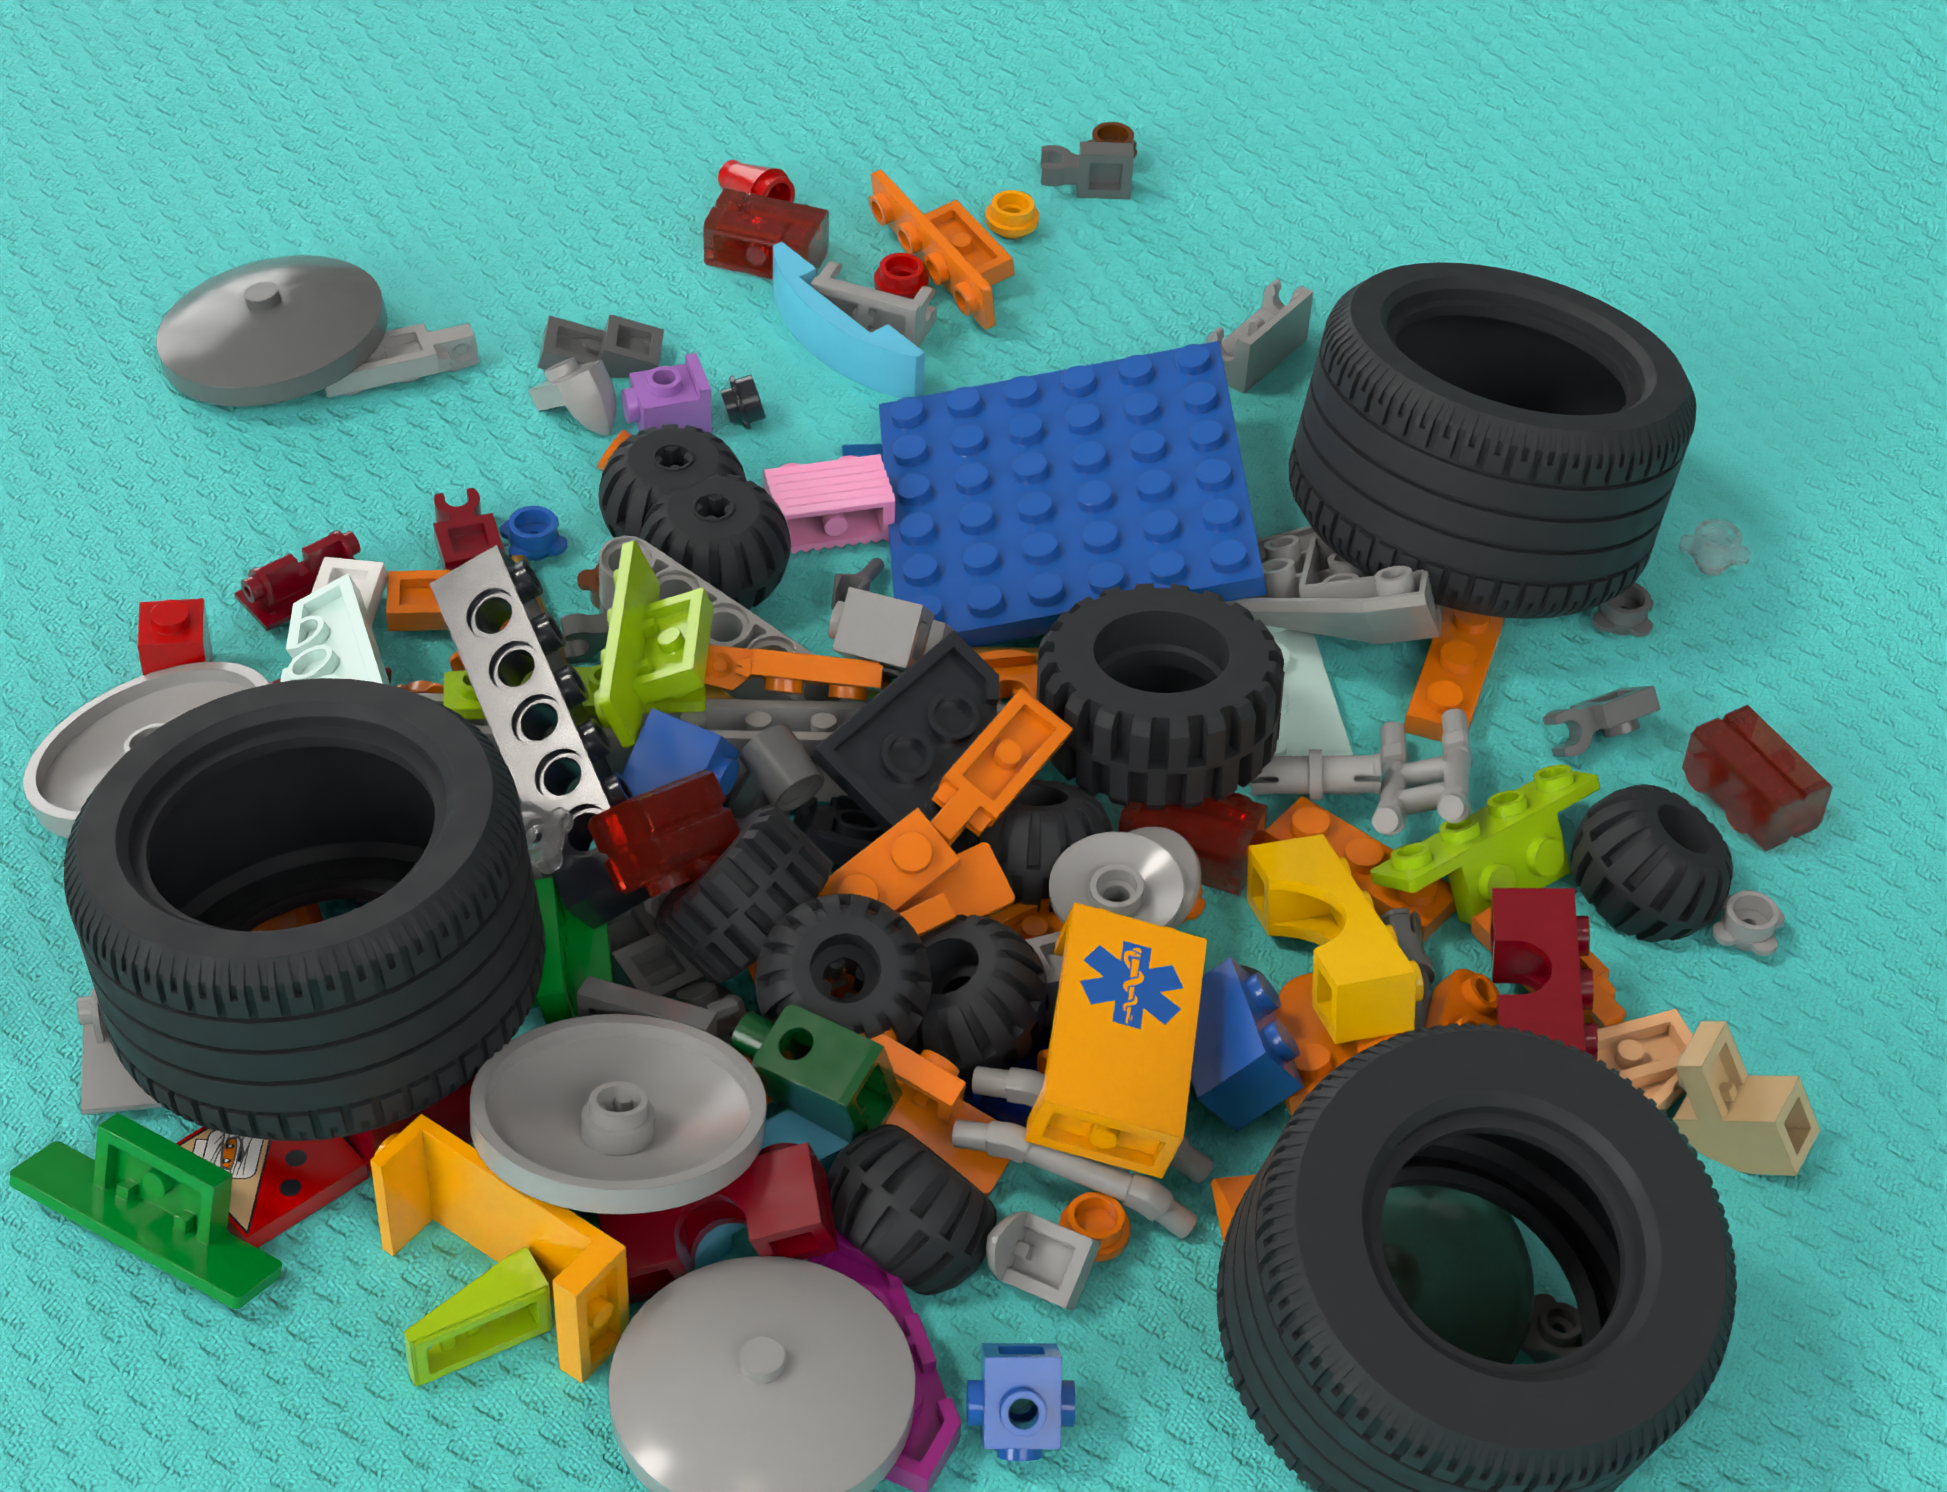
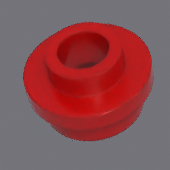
M890 254L881 260L880 266L874 273V287L876 290L909 299H914L922 286L929 287V275L924 268V264L920 258L913 254Z

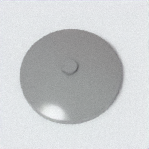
M197 662L152 672L101 694L73 712L55 727L40 743L30 758L24 773L23 788L37 819L48 831L58 836L69 838L75 819L94 788L119 759L144 737L168 721L193 708L241 690L269 684L262 674L245 665L230 662Z
M628 1014L591 1015L565 1019L535 1028L512 1039L508 1045H503V1049L500 1052H495L494 1056L482 1065L471 1087L470 1132L474 1147L487 1167L504 1182L528 1196L559 1207L600 1214L647 1213L676 1208L701 1200L728 1186L750 1167L762 1147L765 1135V1089L758 1073L748 1060L732 1046L705 1031L672 1020Z
M753 1256L724 1260L704 1266L674 1280L651 1297L631 1319L618 1342L610 1367L609 1404L613 1433L627 1465L650 1492H871L885 1478L898 1460L908 1439L914 1416V1362L904 1333L893 1315L870 1291L851 1278L825 1266L794 1258Z

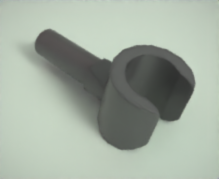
M874 558L857 574H836L831 609H834L838 601L845 602L849 587L870 592L871 582L884 569V562L879 558Z

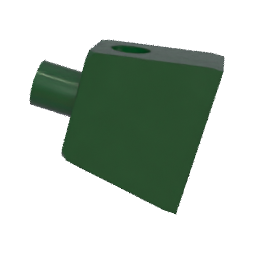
M795 1004L785 1007L776 1023L754 1012H748L740 1020L732 1035L730 1046L753 1061L752 1065L762 1081L766 1094L770 1098L849 1143L860 1134L884 1125L903 1095L900 1087H898L897 1078L894 1077L892 1065L883 1045ZM801 1044L811 1049L803 1058L799 1057L796 1053L799 1051Z

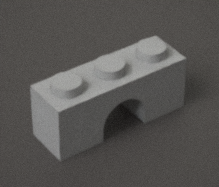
M849 587L845 602L838 601L834 606L829 622L828 635L829 638L835 639L832 650L848 659L880 662V665H883V674L890 676L891 679H896L954 629L944 622L933 620L935 614L924 605Z

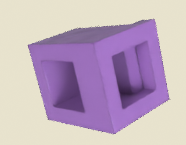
M697 353L686 354L685 364L660 366L651 370L629 373L630 388L621 390L623 412L628 424L636 422L639 431L653 426L656 429H662V425L678 424V428H685L686 425L701 428L704 432L712 433L711 387Z

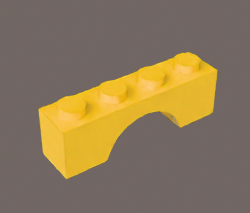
M1323 834L1248 846L1247 903L1267 935L1298 938L1320 945L1314 948L1312 1007L1334 1043L1339 1044L1414 1031L1416 1002L1422 1001L1424 995L1421 970L1416 961H1409L1399 947L1393 927L1382 922L1374 909L1369 892L1366 890L1361 891L1351 875L1347 860L1344 857H1338Z

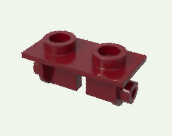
M339 530L332 531L327 537L303 547V561L299 563L290 553L260 568L250 569L248 572L249 577L241 581L242 589L234 593L235 598L266 631L290 621L293 603L312 593L324 557L356 560L353 556L361 551L359 541L351 531L343 534Z

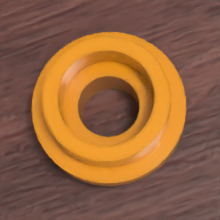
M1016 190L1002 191L992 198L991 204L987 207L985 223L990 230L1003 238L1018 239L1032 233L1038 227L1039 212L1030 195Z

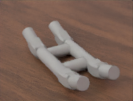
M1449 709L1442 715L1443 756L1410 763L1403 724L1391 721L1381 726L1380 803L1377 805V810L1372 817V824L1377 832L1386 836H1393L1400 833L1406 827V815L1436 809L1439 815L1450 823H1458L1470 815L1469 788L1472 751L1468 735L1467 716L1461 709Z
M977 1066L972 1078V1092L977 1095L1006 1098L1007 1102L1026 1104L1033 1107L1043 1087L1045 1074L1035 1070L1015 1067L1003 1070ZM957 1119L952 1132L953 1147L987 1152L988 1156L1007 1158L1019 1164L1026 1162L1122 1201L1121 1204L1123 1206L1136 1210L1150 1221L1155 1220L1180 1239L1186 1237L1197 1222V1216L1173 1198L1172 1192L1154 1179L1134 1172L1132 1175L1129 1173L1130 1170L1025 1142L1026 1128L1018 1124L994 1120L990 1123H982ZM1184 1135V1139L1170 1165L1194 1183L1199 1184L1210 1174L1213 1168V1161L1189 1144V1138Z

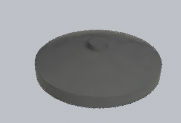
M284 256L238 266L208 279L189 291L171 307L163 318L157 332L156 346L166 377L183 394L202 402L222 406L268 405L293 400L319 391L343 379L360 367L380 345L387 328V313L377 282L360 267L343 260L323 256Z

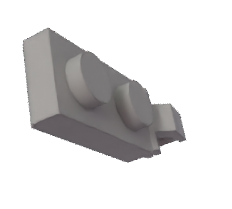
M424 323L386 331L380 345L367 361L343 379L325 387L324 391L327 398L338 395H355L369 388L396 382H413L423 376L440 372L444 373L448 370L456 372L479 363L475 335L469 323L436 331H427Z

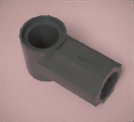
M779 724L763 730L755 735L741 750L739 758L747 771L724 809L726 816L722 823L737 817L745 818L755 810L771 804H775L788 817L792 810L808 802L822 788L825 781L824 776L788 725Z

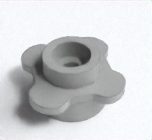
M1740 891L1727 896L1720 909L1723 914L1720 922L1715 923L1712 929L1714 939L1722 945H1732L1743 951H1753L1759 956L1773 954L1778 946V941L1774 937L1775 931L1783 926L1785 920L1784 914L1778 909L1776 903L1767 895L1756 891Z

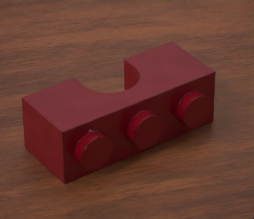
M1492 888L1490 917L1492 982L1522 984L1536 990L1528 994H1498L1496 1025H1502L1505 1029L1515 1027L1521 1032L1524 1030L1533 1031L1536 1036L1543 1034L1548 1036L1551 1041L1555 1039L1563 1041L1565 1046H1575L1578 1048L1579 1053L1587 1052L1597 1061V1024L1584 1023L1583 1010H1593V970L1580 969L1579 956H1589V917L1576 916L1575 889Z
M787 1142L776 1143L763 1148L750 1167L739 1178L718 1192L696 1202L647 1213H598L600 1230L626 1246L629 1304L650 1299L674 1280L696 1270L695 1256L701 1240L711 1230L723 1224L738 1223L747 1225L749 1241L760 1257L777 1256L804 1260L839 1251L826 1171L808 1142L798 1145Z

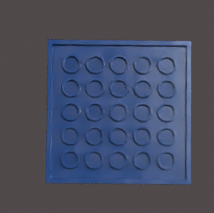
M1219 341L1190 344L1172 350L1145 355H1132L1113 361L1086 366L1078 365L1054 372L1019 376L1010 380L973 387H960L952 391L919 397H906L897 401L879 404L884 470H886L887 477H889L892 493L895 496V523L888 525L894 598L924 605L935 614L933 620L948 624L957 631L956 633L970 647L1045 635L1049 632L1052 624L1065 611L1069 613V610L1075 603L1088 596L1093 600L1098 599L1104 590L1120 587L1122 591L1134 589L1136 584L1154 583V588H1171V584L1189 586L1190 591L1203 594L1207 590L1222 595L1225 602L1267 595Z

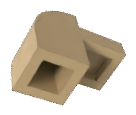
M1701 1021L1686 1049L1681 1052L1676 1064L1678 1082L1687 1093L1673 1118V1121L1679 1127V1132L1684 1134L1689 1140L1688 1143L1702 1155L1739 1172L1757 1175L1797 1176L1820 1132V1127L1800 1076L1748 1075L1727 1021Z

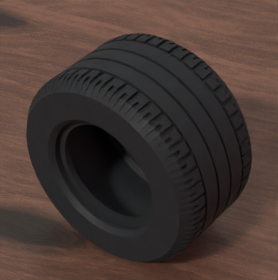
M1443 262L1399 266L1375 274L1351 288L1341 296L1328 316L1290 453V488L1305 518L1323 542L1344 560L1369 576H1375L1378 571L1392 566H1407L1412 569V572L1424 569V571L1429 573L1434 604L1464 612L1502 618L1543 619L1568 616L1584 612L1617 597L1629 589L1645 569L1694 431L1697 409L1696 397L1682 365L1661 339L1624 312L1588 294L1541 277L1491 266Z
M340 678L291 680L241 690L193 708L168 721L144 737L119 759L86 799L75 819L68 838L64 859L66 902L113 1049L127 1072L153 1100L160 1103L167 1110H171L177 1116H182L185 1120L208 1127V1129L264 1140L310 1141L355 1135L408 1118L455 1092L477 1075L482 1065L488 1059H491L495 1052H500L503 1049V1045H508L511 1038L519 1031V1027L523 1025L539 990L545 960V933L520 801L511 772L492 741L477 726L473 725L471 721L436 701L399 687L372 681ZM363 898L373 900L350 912L321 922L273 931H252L255 927L273 917L306 905L339 899Z
M1464 1023L1460 1026L1458 1024H1448L1445 1027L1436 1025L1431 1028L1425 1027L1416 1031L1411 1030L1401 1035L1390 1037L1359 1052L1322 1079L1302 1101L1244 1193L1229 1224L1225 1242L1222 1246L1217 1276V1316L1225 1362L1229 1363L1228 1372L1230 1377L1233 1378L1235 1391L1240 1392L1239 1400L1247 1408L1248 1417L1250 1420H1255L1256 1430L1259 1434L1262 1433L1264 1435V1441L1268 1446H1273L1275 1449L1274 1454L1286 1462L1285 1466L1289 1471L1293 1469L1298 1474L1297 1478L1302 1483L1303 1481L1308 1483L1310 1490L1316 1492V1490L1318 1492H1613L1677 1432L1700 1405L1722 1364L1733 1327L1737 1280L1735 1279L1736 1265L1734 1264L1735 1252L1732 1248V1235L1728 1232L1730 1226L1728 1220L1724 1217V1207L1718 1202L1720 1196L1717 1189L1712 1187L1713 1180L1711 1176L1705 1173L1706 1167L1701 1160H1697L1698 1153L1695 1148L1687 1144L1689 1140L1684 1134H1679L1677 1124L1667 1119L1668 1114L1663 1109L1659 1110L1656 1107L1657 1103L1652 1098L1648 1099L1644 1096L1645 1091L1640 1087L1638 1089L1631 1085L1633 1082L1629 1078L1623 1079L1619 1076V1071L1614 1068L1608 1069L1605 1062L1602 1060L1597 1062L1591 1054L1587 1052L1579 1053L1578 1048L1570 1045L1567 1047L1563 1041L1557 1039L1551 1041L1548 1036L1543 1034L1536 1036L1533 1031L1524 1030L1521 1032L1515 1027L1505 1029L1502 1025L1490 1027L1488 1024L1479 1023L1476 1026L1472 1023ZM1413 1185L1452 1188L1490 1201L1525 1224L1549 1249L1570 1284L1581 1320L1582 1347L1569 1355L1544 1363L1527 1365L1506 1364L1476 1357L1460 1350L1435 1334L1407 1305L1399 1293L1386 1263L1381 1228L1384 1202L1388 1190Z

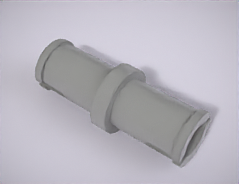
M1309 749V756H1273L1271 762L1262 769V773L1251 781L1252 796H1258L1259 794H1310V800H1323V794L1374 793V795H1380L1381 753H1374V755L1322 756V749Z

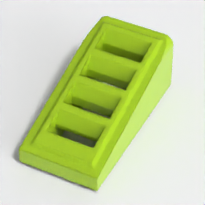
M527 1247L501 1260L404 1331L409 1376L415 1387L424 1385L552 1329L549 1283Z

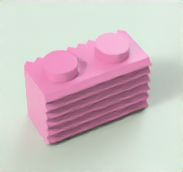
M881 454L863 457L848 455L837 460L801 465L788 463L778 468L763 470V489L779 505L785 517L791 538L790 552L793 554L800 550L807 553L812 548L820 551L824 546L829 550L835 545L843 548L847 543L853 547L858 542L866 545L870 540L877 544L882 538L889 542L888 525L895 523V496L892 493L889 477H887L886 470H884Z

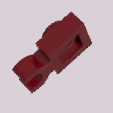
M474 488L466 489L467 503L462 506H450L445 502L443 493L435 494L436 523H433L434 540L443 570L452 571L495 545L505 552L493 513L481 515L480 495Z

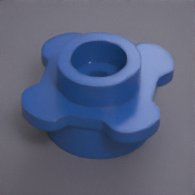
M522 507L513 512L509 520L505 521L500 527L501 537L507 539L510 543L508 549L509 557L523 555L528 561H537L549 555H561L567 549V539L560 536L557 530L559 526L558 518L551 510L545 507Z

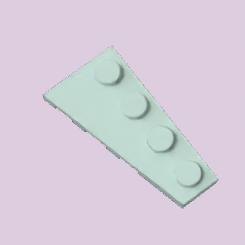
M349 573L293 603L286 650L291 656L292 662L287 668L282 669L280 682L301 679L340 678L390 685L361 592Z
M1265 625L1274 636L1275 642L1282 651L1284 658L1283 671L1285 672L1279 739L1277 740L1274 756H1309V749H1322V756L1353 755L1314 633ZM1341 793L1337 795L1359 796L1360 793Z

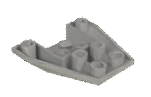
M1311 526L1257 539L1267 595L1225 602L1229 605L1237 602L1251 612L1254 621L1260 619L1267 626L1373 644L1440 637L1445 607L1434 604L1428 571L1422 569L1412 572V569L1407 566H1392L1378 571L1375 576H1369L1335 553L1323 542Z

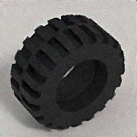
M1154 583L1136 584L1132 590L1122 591L1120 587L1104 590L1099 598L1095 600L1088 596L1075 603L1069 610V613L1065 611L1052 624L1049 632L1042 639L1038 650L1036 700L1073 728L1068 739L1051 757L1050 761L1068 781L1076 778V784L1079 788L1086 790L1094 796L1099 792L1108 795L1111 803L1129 807L1130 802L1146 804V810H1165L1166 805L1181 804L1182 809L1200 807L1204 799L1212 797L1216 802L1227 798L1237 790V785L1244 788L1262 773V769L1271 762L1276 752L1277 740L1279 739L1285 673L1283 671L1284 658L1282 651L1267 627L1260 619L1254 621V617L1248 609L1237 602L1229 605L1225 603L1222 595L1207 590L1200 594L1191 592L1189 586L1171 584V588H1154Z

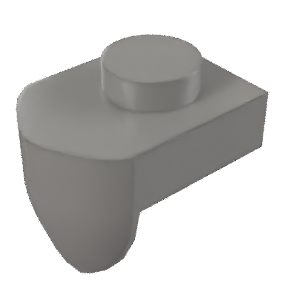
M575 357L566 359L544 370L543 372L547 380L528 390L538 411L565 405L571 415L587 429L603 436L611 434L616 414V394L612 380L602 360L578 365Z
M1021 1211L1006 1216L987 1235L986 1255L990 1270L998 1280L1074 1311L1101 1242L1035 1214Z

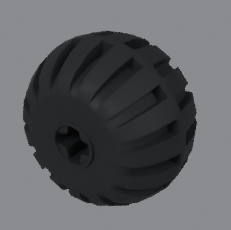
M678 424L662 425V429H656L653 426L641 430L637 435H631L618 446L603 470L598 498L605 525L613 538L624 535L639 538L643 527V519L655 500H659L664 495L668 496L675 490H680L681 492L690 489L692 486L702 483L708 477L717 474L722 477L733 474L746 479L743 466L722 439L710 432H704L701 428L686 425L685 428H678Z
M719 474L710 476L702 483L694 485L690 489L684 491L675 490L670 495H664L659 500H655L643 519V527L639 537L748 610L766 600L781 582L791 551L789 529L779 505L765 489L755 482L747 481L744 477L728 474L727 477L719 476Z
M1032 779L991 828L987 827L979 837L967 828L969 846L979 839L980 843L986 842L990 845L1015 895L1012 905L1022 901V905H1038V913L1040 912L1041 900L1050 898V874L1059 856L1072 844L1085 837L1098 833L1113 832L1111 822L1103 805L1093 794L1077 786L1067 785L1064 782L1043 781L1042 779ZM1050 902L1049 912H1054Z
M1640 784L1614 791L1595 803L1587 811L1575 832L1570 861L1572 874L1576 884L1580 887V892L1587 902L1596 908L1595 911L1606 921L1613 923L1616 929L1628 936L1636 935L1638 940L1659 942L1666 939L1673 941L1688 937L1708 925L1717 916L1729 894L1733 875L1732 856L1721 833L1696 806L1693 807L1689 804L1688 800L1674 792L1671 793L1666 788Z
M837 893L804 902L778 921L762 945L757 960L755 985L763 1018L773 1023H776L785 1007L795 1004L858 1034L865 1033V1037L869 1039L892 1029L897 1037L896 1041L904 1045L915 1033L925 1016L931 995L932 979L930 961L925 946L915 929L902 915L888 905L871 897L852 893ZM843 969H847L846 973L855 977L853 989L858 994L847 992L843 999L834 997L830 994L832 984L826 978L838 981L842 976ZM801 1044L799 1051L796 1053L799 1057L803 1058L811 1049Z
M963 914L956 915L955 920L919 937L925 946L930 961L931 995L925 1016L915 1033L903 1046L921 1055L923 1050H930L943 1056L958 1068L960 1073L957 1077L965 1081L966 1084L972 1083L973 1073L977 1066L1009 1070L1007 1065L1010 1062L1014 1061L1018 1064L1031 1051L1032 1044L1038 1041L1047 1018L1049 995L1044 966L1034 948L1011 927L990 918L970 915L969 917Z
M892 1124L881 1125L860 1134L836 1156L827 1174L835 1228L884 1271L900 1278L903 1281V1285L909 1289L927 1296L936 1295L955 1288L977 1271L986 1256L987 1235L996 1226L997 1211L992 1201L944 1159L912 1134Z

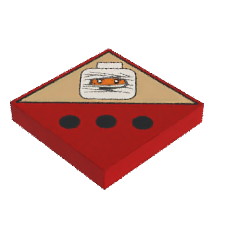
M201 1127L176 1143L233 1174L227 1231L256 1248L264 1245L369 1178L366 1161L343 1137L310 1141H275L236 1136L208 1129V1127Z

